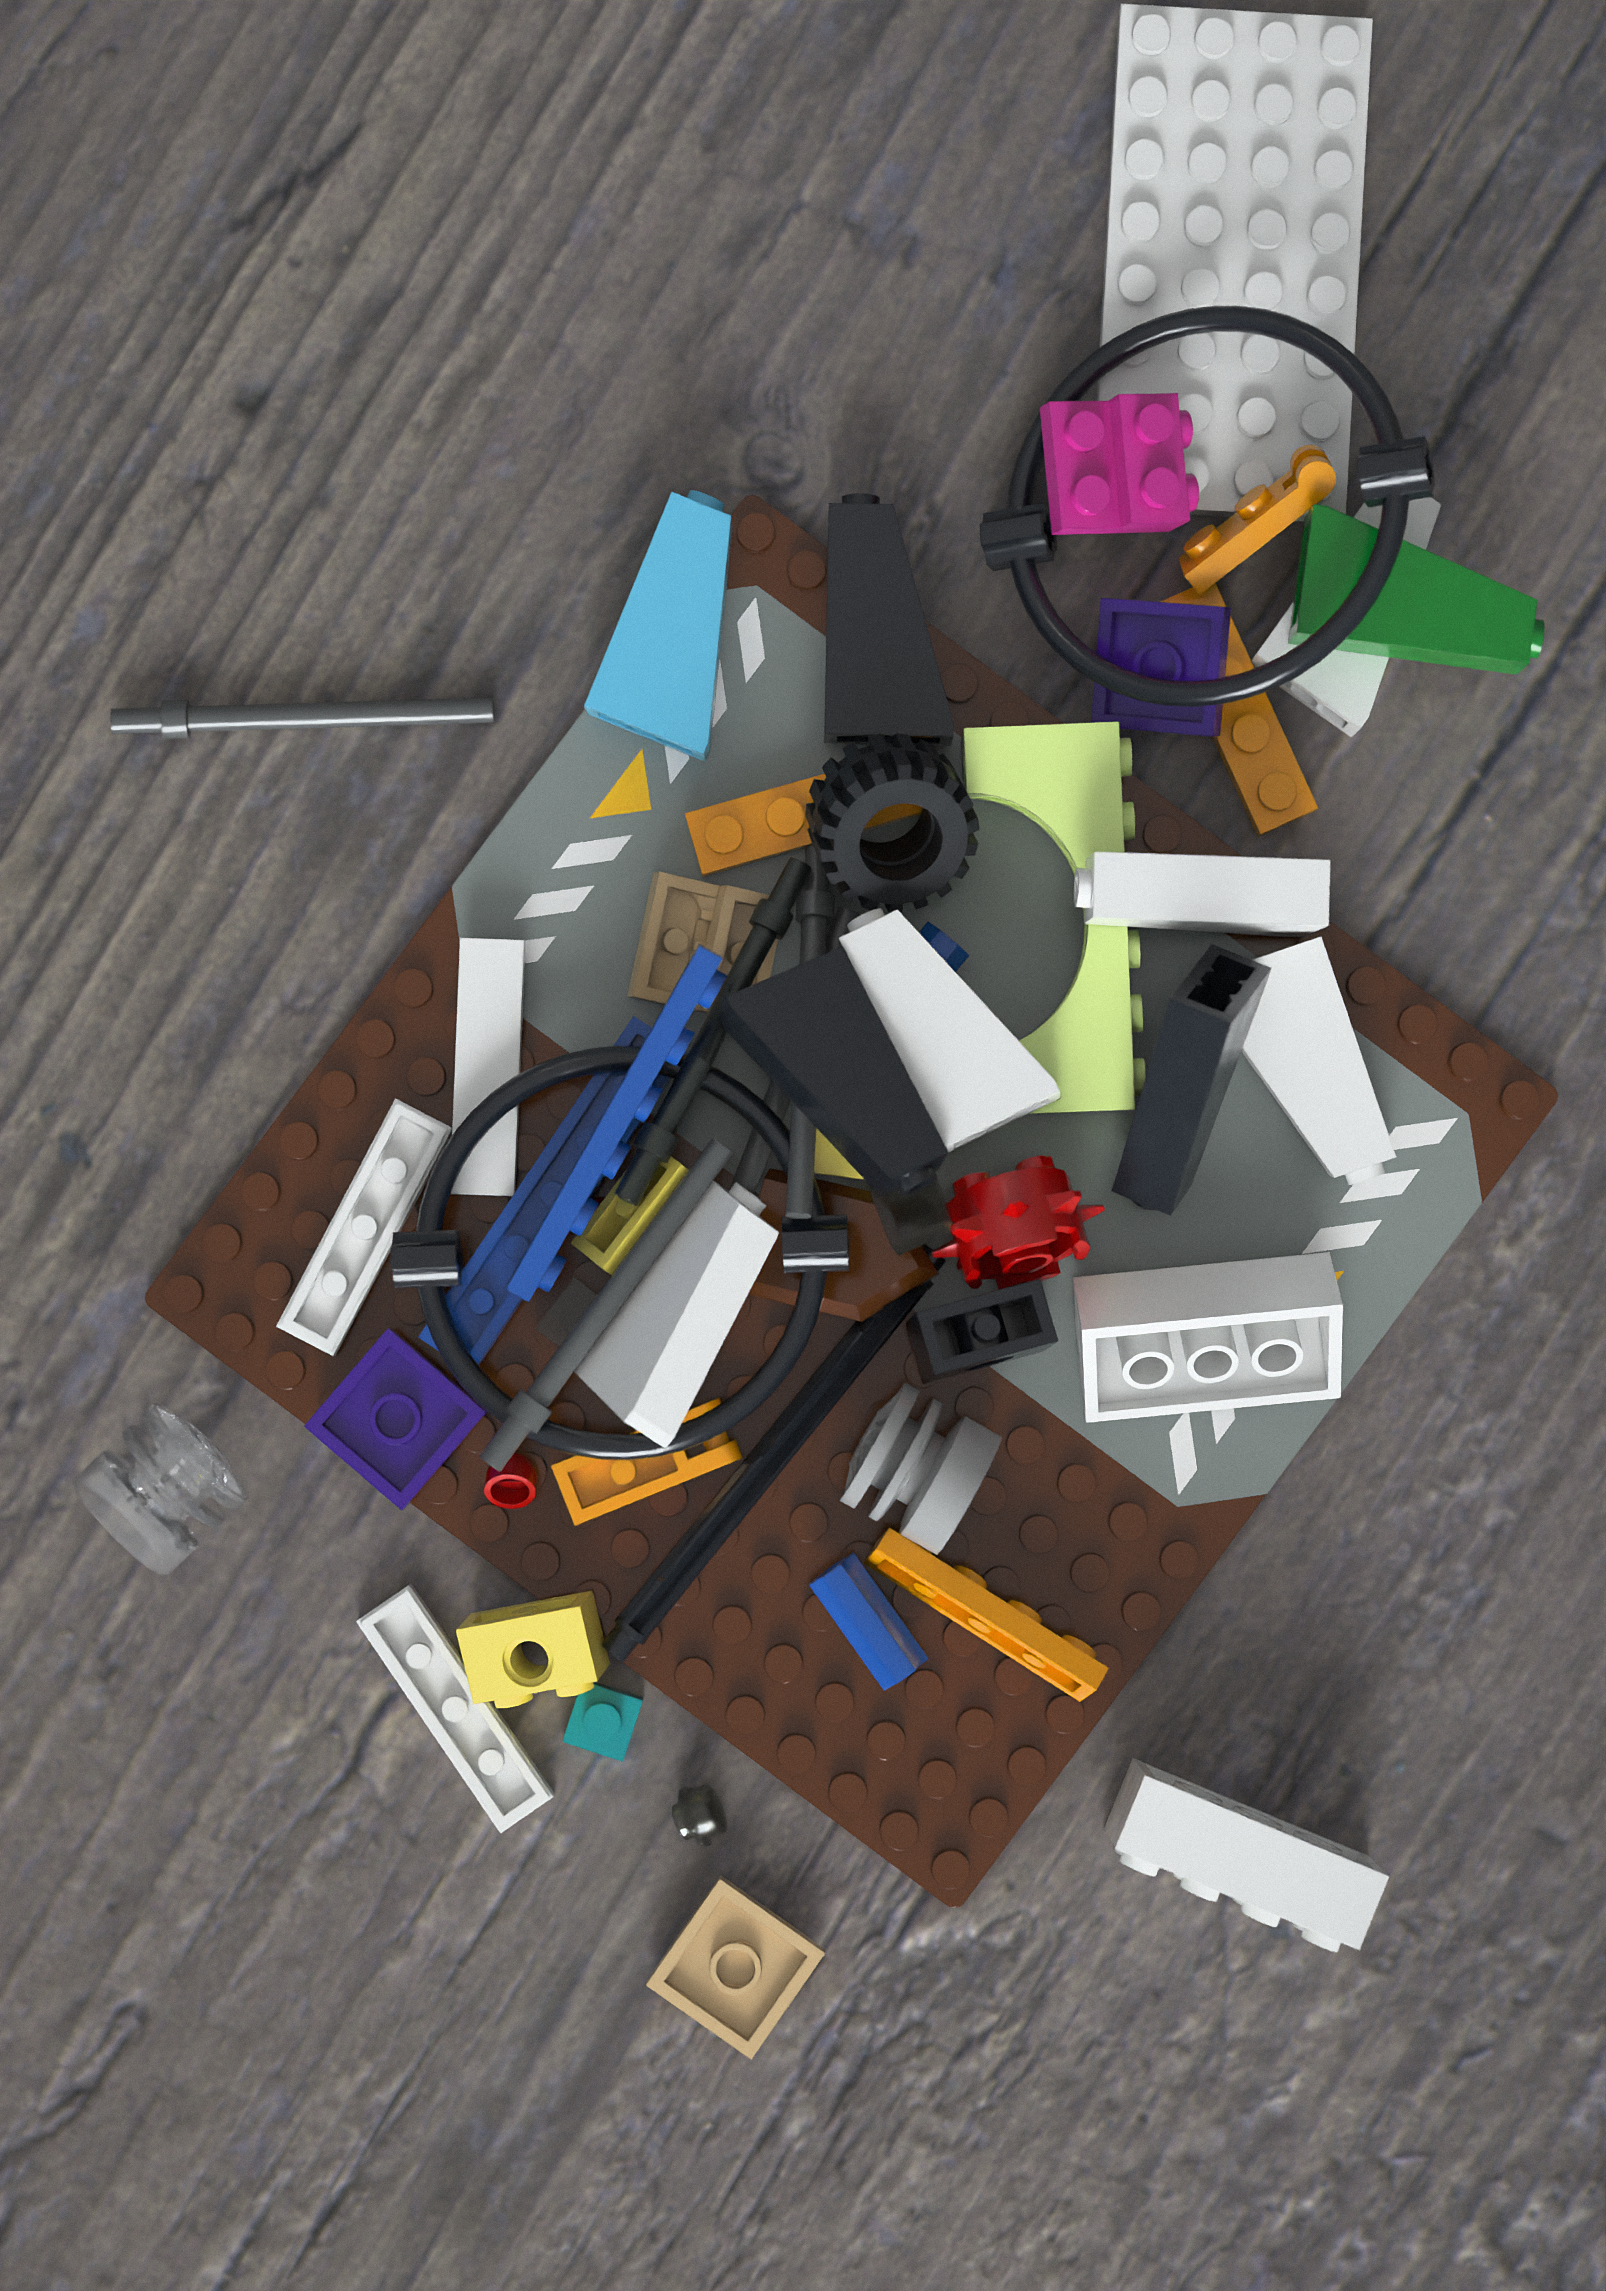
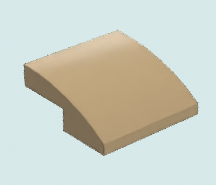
M660 871L653 872L627 997L665 1005L699 943L722 956L723 959L717 970L728 975L753 928L749 920L760 899H768L769 895L729 885L719 886ZM775 939L752 985L770 978L778 939ZM697 1004L693 1011L708 1014L711 1006L709 1009H706Z

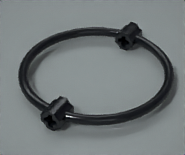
M1207 306L1162 315L1114 337L1091 353L1068 374L1053 391L1046 403L1049 401H1079L1107 373L1126 360L1151 347L1189 335L1210 332H1242L1270 337L1302 349L1331 369L1352 391L1364 409L1377 441L1376 445L1359 447V457L1357 458L1358 476L1365 504L1368 508L1382 505L1381 520L1375 544L1363 572L1344 602L1324 625L1286 654L1257 668L1218 679L1180 681L1145 676L1112 663L1090 649L1073 634L1057 614L1039 578L1036 564L1054 561V554L1057 550V535H1052L1049 507L1045 503L1033 504L1034 490L1039 470L1044 460L1039 411L1025 436L1016 459L1009 485L1007 507L1005 510L983 513V521L979 524L980 542L985 554L986 564L992 571L1011 568L1015 586L1025 610L1046 642L1072 668L1094 683L1117 694L1143 702L1165 706L1200 707L1248 699L1273 690L1297 678L1340 646L1362 622L1381 594L1399 555L1407 525L1409 501L1433 497L1435 486L1434 467L1429 443L1425 436L1404 439L1397 416L1387 395L1365 365L1333 337L1313 325L1286 314L1247 306Z
M641 1046L598 1047L563 1054L527 1069L490 1093L460 1124L439 1155L422 1198L416 1231L393 1232L391 1271L394 1288H417L428 1329L445 1364L471 1397L501 1423H504L510 1415L505 1409L513 1398L488 1377L467 1350L455 1327L444 1292V1287L462 1286L464 1269L460 1231L442 1230L452 1188L475 1146L506 1113L527 1098L566 1080L596 1073L627 1072ZM683 1055L677 1066L665 1061L657 1075L675 1079L687 1056ZM711 1066L699 1089L723 1101L748 1121L773 1151L788 1179L789 1129L778 1115L754 1092L725 1072ZM814 1177L812 1217L809 1219L782 1217L784 1273H801L792 1315L781 1339L769 1358L743 1387L717 1407L694 1419L681 1423L674 1439L667 1448H664L642 1433L607 1434L591 1432L559 1424L550 1419L545 1421L537 1433L531 1430L526 1438L548 1448L571 1455L601 1460H635L655 1458L680 1452L707 1442L734 1427L753 1413L775 1392L798 1361L816 1325L824 1298L828 1272L850 1271L848 1216L825 1215L820 1190Z

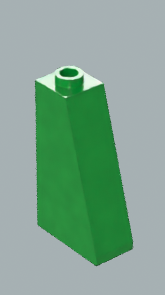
M1313 504L1304 517L1288 644L1299 645L1324 625L1341 606L1354 588L1367 564L1375 544L1378 528L1328 506ZM1403 540L1391 575L1377 601L1357 628L1335 650L1517 675L1529 665L1530 658L1537 659L1539 657L1543 644L1545 625L1544 620L1535 619L1537 599Z

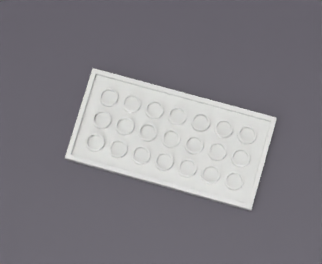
M1136 4L1120 5L1100 347L1129 329L1162 315L1207 306H1247L1275 311L1304 321L1333 337L1355 354L1372 18ZM1242 332L1194 334L1151 347L1126 360L1098 381L1097 401H1109L1118 394L1178 393L1179 410L1188 411L1193 423L1191 443L1187 449H1183L1186 473L1194 474L1199 485L1198 504L1196 509L1190 512V515L1231 517L1236 513L1234 510L1235 505L1247 492L1262 484L1268 488L1291 470L1290 460L1292 454L1298 448L1310 444L1319 446L1325 451L1336 474L1334 489L1317 505H1325L1346 514L1352 391L1331 369L1302 349L1286 342L1257 334ZM1308 511L1295 521H1304Z

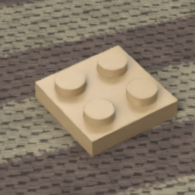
M720 1875L646 1981V1986L752 2060L825 1955V1948Z

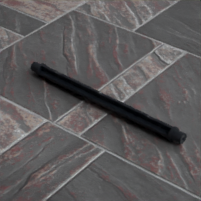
M924 1243L922 1245L923 1249L927 1252L937 1271H939L946 1260L943 1257L933 1258L931 1253L933 1249ZM931 1280L918 1288L914 1287L885 1305L884 1309L863 1322H855L632 1601L614 1620L615 1628L601 1644L610 1654L624 1662L639 1643L641 1645L646 1643L648 1637L927 1290H930L934 1285Z

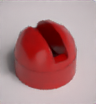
M514 1453L501 1472L489 1465L484 1485L486 1498L492 1504L506 1509L522 1508L530 1504L535 1498L537 1475L532 1461L522 1454Z

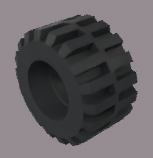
M895 733L892 743H886L882 734L868 736V746L858 749L854 741L842 748L846 757L840 762L831 757L822 766L826 779L824 781L814 779L809 790L814 802L806 804L805 817L810 826L807 830L825 874L832 885L836 883L840 894L850 902L858 897L862 908L868 910L877 909L880 903H884L888 913L897 909L902 913L903 904L912 902L917 910L929 905L926 899L927 896L937 892L942 898L949 893L952 887L948 881L953 876L963 879L969 870L964 856L976 855L978 841L973 832L979 830L978 816L973 809L974 804L951 762L943 753L938 755L932 744L921 739L914 746L909 735ZM903 803L923 807L917 823L905 835L895 840L881 843L861 839L862 831L868 821L882 809Z

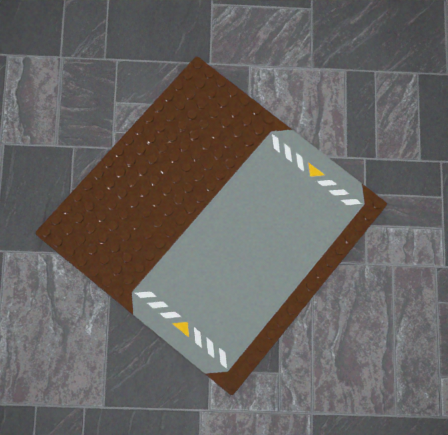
M749 495L743 498L731 514L733 531L711 748L706 762L590 716L586 709H584L145 1294V1301L152 1310L304 1424L309 1421L388 1328H392L468 1393L445 1364L440 1352L418 1338L427 1324L422 1312L417 1288H394L391 1271V1251L336 1356H332L276 1327L395 1098L450 1127L453 1125L460 938L524 940L526 942L521 1048L522 1073L539 1063L563 1054L589 1048L613 1046L633 1016L652 1028L664 1005L627 997L653 872L660 871L719 886L729 885L770 895L790 857L805 863L806 848L703 877L685 817V813L824 774L822 766L831 757L840 762L846 757L842 748L849 745L824 743L828 548L756 495ZM926 621L954 722V737L951 746H933L938 755L943 753L951 762L963 786L962 733L964 728L1064 724ZM856 744V746H857L858 749L863 748V747H866V746L869 745V744ZM1133 774L1132 776L1121 777L1122 802H1133L1135 812V839L1124 840V853L1244 857ZM971 799L974 804L973 809L978 816L979 830L973 832L978 841L976 855L964 856L969 870L963 879L953 876L948 881L952 890L942 898L935 892L926 897L929 905L917 910L912 902L903 904L901 914L918 932L927 921L930 922L970 955L956 971L957 975L1019 1041L1034 1032L1055 1012L1073 982L1078 969L1084 938L1083 908L1075 907L1074 905L1075 877L1065 856L1052 838L1039 825L1024 814L1008 806L986 800ZM920 815L863 831L861 839L879 843L895 840L910 831L917 823ZM829 880V892L835 896L834 916L838 906L851 909L861 915L871 911L862 908L858 897L850 902L840 894L836 883L832 885ZM796 901L790 911L794 915V919L782 940L778 939L770 977L799 965L801 924L795 920ZM880 903L877 909L882 908L885 915L889 914L884 903ZM1330 920L1329 926L1304 938L1128 927V930H1138L1140 937V968L1129 969L1130 994H1141L1143 1005V1031L1132 1033L1133 1058H1144L1145 1074L1147 1075L1169 1000L1211 944L1253 960L1322 937L1396 1158L1382 1162L1385 1173L1352 1185H1348L1345 1175L1336 1178L1330 1177L1242 1052L1240 1053L1192 1185L1171 1216L1158 1210H1148L1139 1207L1131 1199L1112 1191L1140 1096L1135 1097V1109L1027 1114L949 1152L939 1170L935 1172L938 1179L932 1183V1188H923L906 1196L902 1195L899 1188L885 1194L895 1199L920 1244L923 1245L925 1243L933 1250L953 1240L945 1210L948 1202L955 1197L952 1187L954 1182L971 1173L986 1172L990 1174V1177L1005 1172L1015 1171V1166L1019 1162L1033 1156H1051L1055 1168L1064 1170L1067 1173L1073 1190L1080 1191L1082 1197L1078 1205H1104L1105 1210L1083 1222L1091 1247L1087 1257L1081 1261L1075 1259L1072 1253L1070 1256L1058 1261L1061 1274L1041 1281L1058 1342L1040 1353L923 1384L905 1323L916 1312L999 1290L996 1279H981L983 1284L977 1290L971 1289L965 1282L962 1270L957 1269L958 1257H943L946 1262L938 1271L939 1275L931 1279L934 1285L930 1290H927L648 1637L644 1645L639 1643L623 1662L948 1907L958 1908L965 1903L1338 1399L1086 1423L1075 1328L1073 1277L1330 1252L1343 1303L1342 1393L1558 1100L1557 1090L1550 1083ZM831 925L827 926V934L829 932ZM693 1011L685 1027L695 1032L686 1049L688 1053L707 1016L705 1013ZM727 1032L711 1066L738 1080L764 1100L771 1078ZM594 1074L558 1083L538 1092L519 1104L516 1190ZM671 1078L645 1122L652 1123L675 1079ZM699 1089L675 1134L679 1142L671 1157L689 1170L712 1138L733 1152L730 1159L714 1179L723 1188L729 1190L753 1127L726 1103ZM790 1101L785 1117L783 1119V1122L789 1129V1131L791 1125L792 1101ZM641 1123L628 1144L631 1147L614 1178L611 1180L605 1177L592 1198L606 1197L629 1167L638 1150L633 1146V1143L644 1123ZM772 1150L754 1194L758 1199L764 1177L769 1168L784 1171ZM814 1174L816 1179L876 1192L865 1180ZM427 1182L401 1232L416 1231L420 1205ZM450 1195L442 1230L460 1231L464 1268L512 1196ZM571 1231L568 1232L557 1251L559 1255L567 1258L550 1291L547 1293L537 1287L529 1302L523 1299L479 1365L488 1377L511 1398H514L520 1389L527 1392L611 1277L609 1273L571 1244L576 1237V1234ZM444 1287L445 1296L451 1287ZM747 1295L689 1409L716 1398H720L722 1403L743 1387L757 1373L773 1352L784 1333L794 1305ZM819 1312L816 1325L808 1343L788 1376L775 1392L753 1413L726 1431L729 1441L736 1439L743 1458L575 1526L551 1468L552 1464L575 1455L548 1448L528 1438L523 1440L515 1453L524 1455L533 1463L537 1475L534 1500L522 1508L506 1509L492 1504L486 1498L484 1485L489 1464L479 1456L503 1424L487 1412L410 1503L539 1600L593 1590L605 1640L616 1626L614 1623L616 1617L632 1601L855 1324L856 1320ZM575 1372L572 1373L548 1406L552 1411L548 1419L579 1430L607 1434H629L637 1431L625 1423ZM904 1382L919 1390L916 1401L908 1415L917 1422L933 1398L942 1403L941 1414L934 1430L939 1435L946 1437L956 1422L963 1416H966L1002 1436L995 1457L966 1512L942 1550L937 1555L932 1552V1555L952 1568L955 1565H959L974 1571L986 1581L988 1585L986 1590L1008 1603L1009 1600H1014L1027 1605L1042 1618L1040 1624L1061 1638L1064 1635H1069L1089 1645L1096 1652L1095 1660L1109 1669L1097 1690L1079 1702L864 1564L865 1559L877 1540L889 1528L899 1533L907 1505L896 1499L885 1515L878 1521H875L868 1517V1514L880 1489L870 1484L855 1508L841 1502L840 1497L846 1486L850 1467L848 1463L878 1409H881L898 1393ZM703 1443L685 1451L688 1458L706 1450ZM852 1552L856 1554L929 1658L916 1671L885 1691L809 1586V1583L823 1571Z

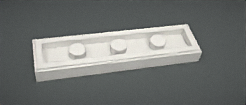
M460 938L452 1135L470 1112L490 1093L521 1073L526 946L524 940ZM519 1105L506 1113L475 1146L463 1165L451 1194L514 1195L517 1177Z
M395 1098L276 1327L332 1356H336L391 1251L393 1232H401L434 1169L439 1155L452 1134V1127Z
M409 1584L356 1621L500 1833L554 1797L555 1793L493 1702L473 1704L463 1658L412 1584Z

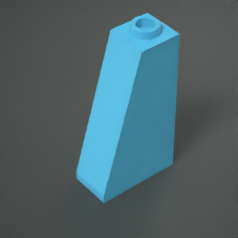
M690 490L687 498L674 492L670 494L584 706L590 716L706 762L711 748L733 526L731 515L723 512L724 503L705 493Z

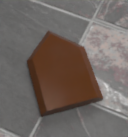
M769 1168L764 1177L759 1199L767 1206L760 1216L779 1232V1235L748 1295L795 1305L801 1273L785 1274L782 1255V1217H786L787 1176L784 1171ZM816 1179L825 1215H847L850 1271L828 1272L820 1312L863 1322L884 1309L885 1305L914 1287L918 1288L939 1275V1272L927 1252L923 1249L892 1196L883 1195L880 1197L876 1192Z

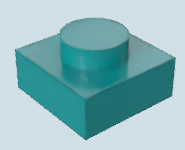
M594 1682L595 1687L577 1695L562 1742L623 1762L644 1698Z

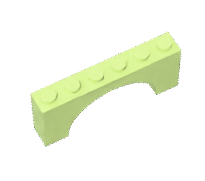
M1119 722L963 729V782L970 799L986 800L1008 806L1034 821L1057 844L1065 856L1074 877L1077 868H1086V859L1092 853H1124V840L1135 839L1133 802H1122L1121 781L1122 776H1132L1131 738H1120ZM1084 924L1081 957L1077 972L1067 994L1055 1012L1040 1027L1019 1040L1027 1051L1051 1075L1060 1090V1099L1029 1114L1135 1109V1097L1141 1095L1146 1079L1144 1058H1133L1132 1033L1143 1031L1141 994H1130L1129 969L1140 968V937L1138 930H1128L1127 926Z

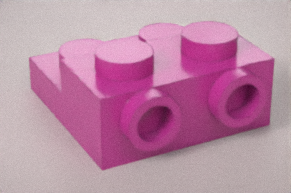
M1178 393L1118 394L1109 401H1049L1040 407L1052 535L1170 532L1190 521V512H1193L1198 504L1199 485L1195 475L1185 471L1183 449H1187L1191 443L1193 423L1188 411L1179 410Z

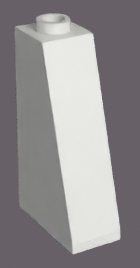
M1432 497L1410 500L1403 540L1426 550L1441 504ZM1364 502L1353 518L1379 528L1382 505L1368 508ZM1293 603L1251 660L1254 668L1262 666L1298 646L1288 644ZM1334 650L1321 662L1279 687L1352 738L1369 718L1389 657Z
M1094 852L1086 859V868L1076 869L1075 907L1085 908L1084 924L1304 938L1329 926L1330 860Z
M882 908L874 909L860 915L847 924L850 933L840 937L839 940L948 1152L1060 1099V1090L1051 1075L898 909L887 915L884 914Z
M1322 937L1253 959V961L1271 967V972L1241 1052L1330 1177L1336 1178L1345 1175L1348 1185H1352L1384 1174L1382 1162L1396 1158Z
M713 1180L574 1371L625 1423L664 1448H667L674 1439L779 1235V1232L760 1216L767 1205L737 1182L728 1191Z

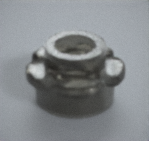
M708 1784L695 1789L684 1786L679 1790L678 1803L672 1806V1817L679 1834L687 1841L695 1838V1841L702 1847L711 1845L712 1837L722 1834L727 1830L726 1814L717 1793Z

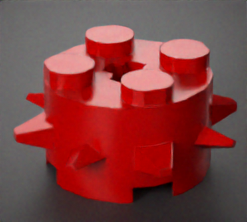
M1038 1155L1027 1158L1015 1166V1171L1005 1172L990 1177V1174L986 1172L971 1173L953 1183L952 1187L955 1197L948 1202L945 1210L953 1240L933 1250L931 1253L933 1258L958 1257L957 1269L962 1270L965 1282L971 1289L977 1290L983 1284L981 1279H996L999 1290L1037 1279L1043 1281L1061 1274L1058 1261L1070 1256L1072 1253L1075 1259L1081 1261L1087 1257L1091 1247L1083 1222L1105 1210L1104 1205H1078L1082 1197L1080 1191L1073 1190L1069 1176L1064 1170L1055 1168L1051 1156Z

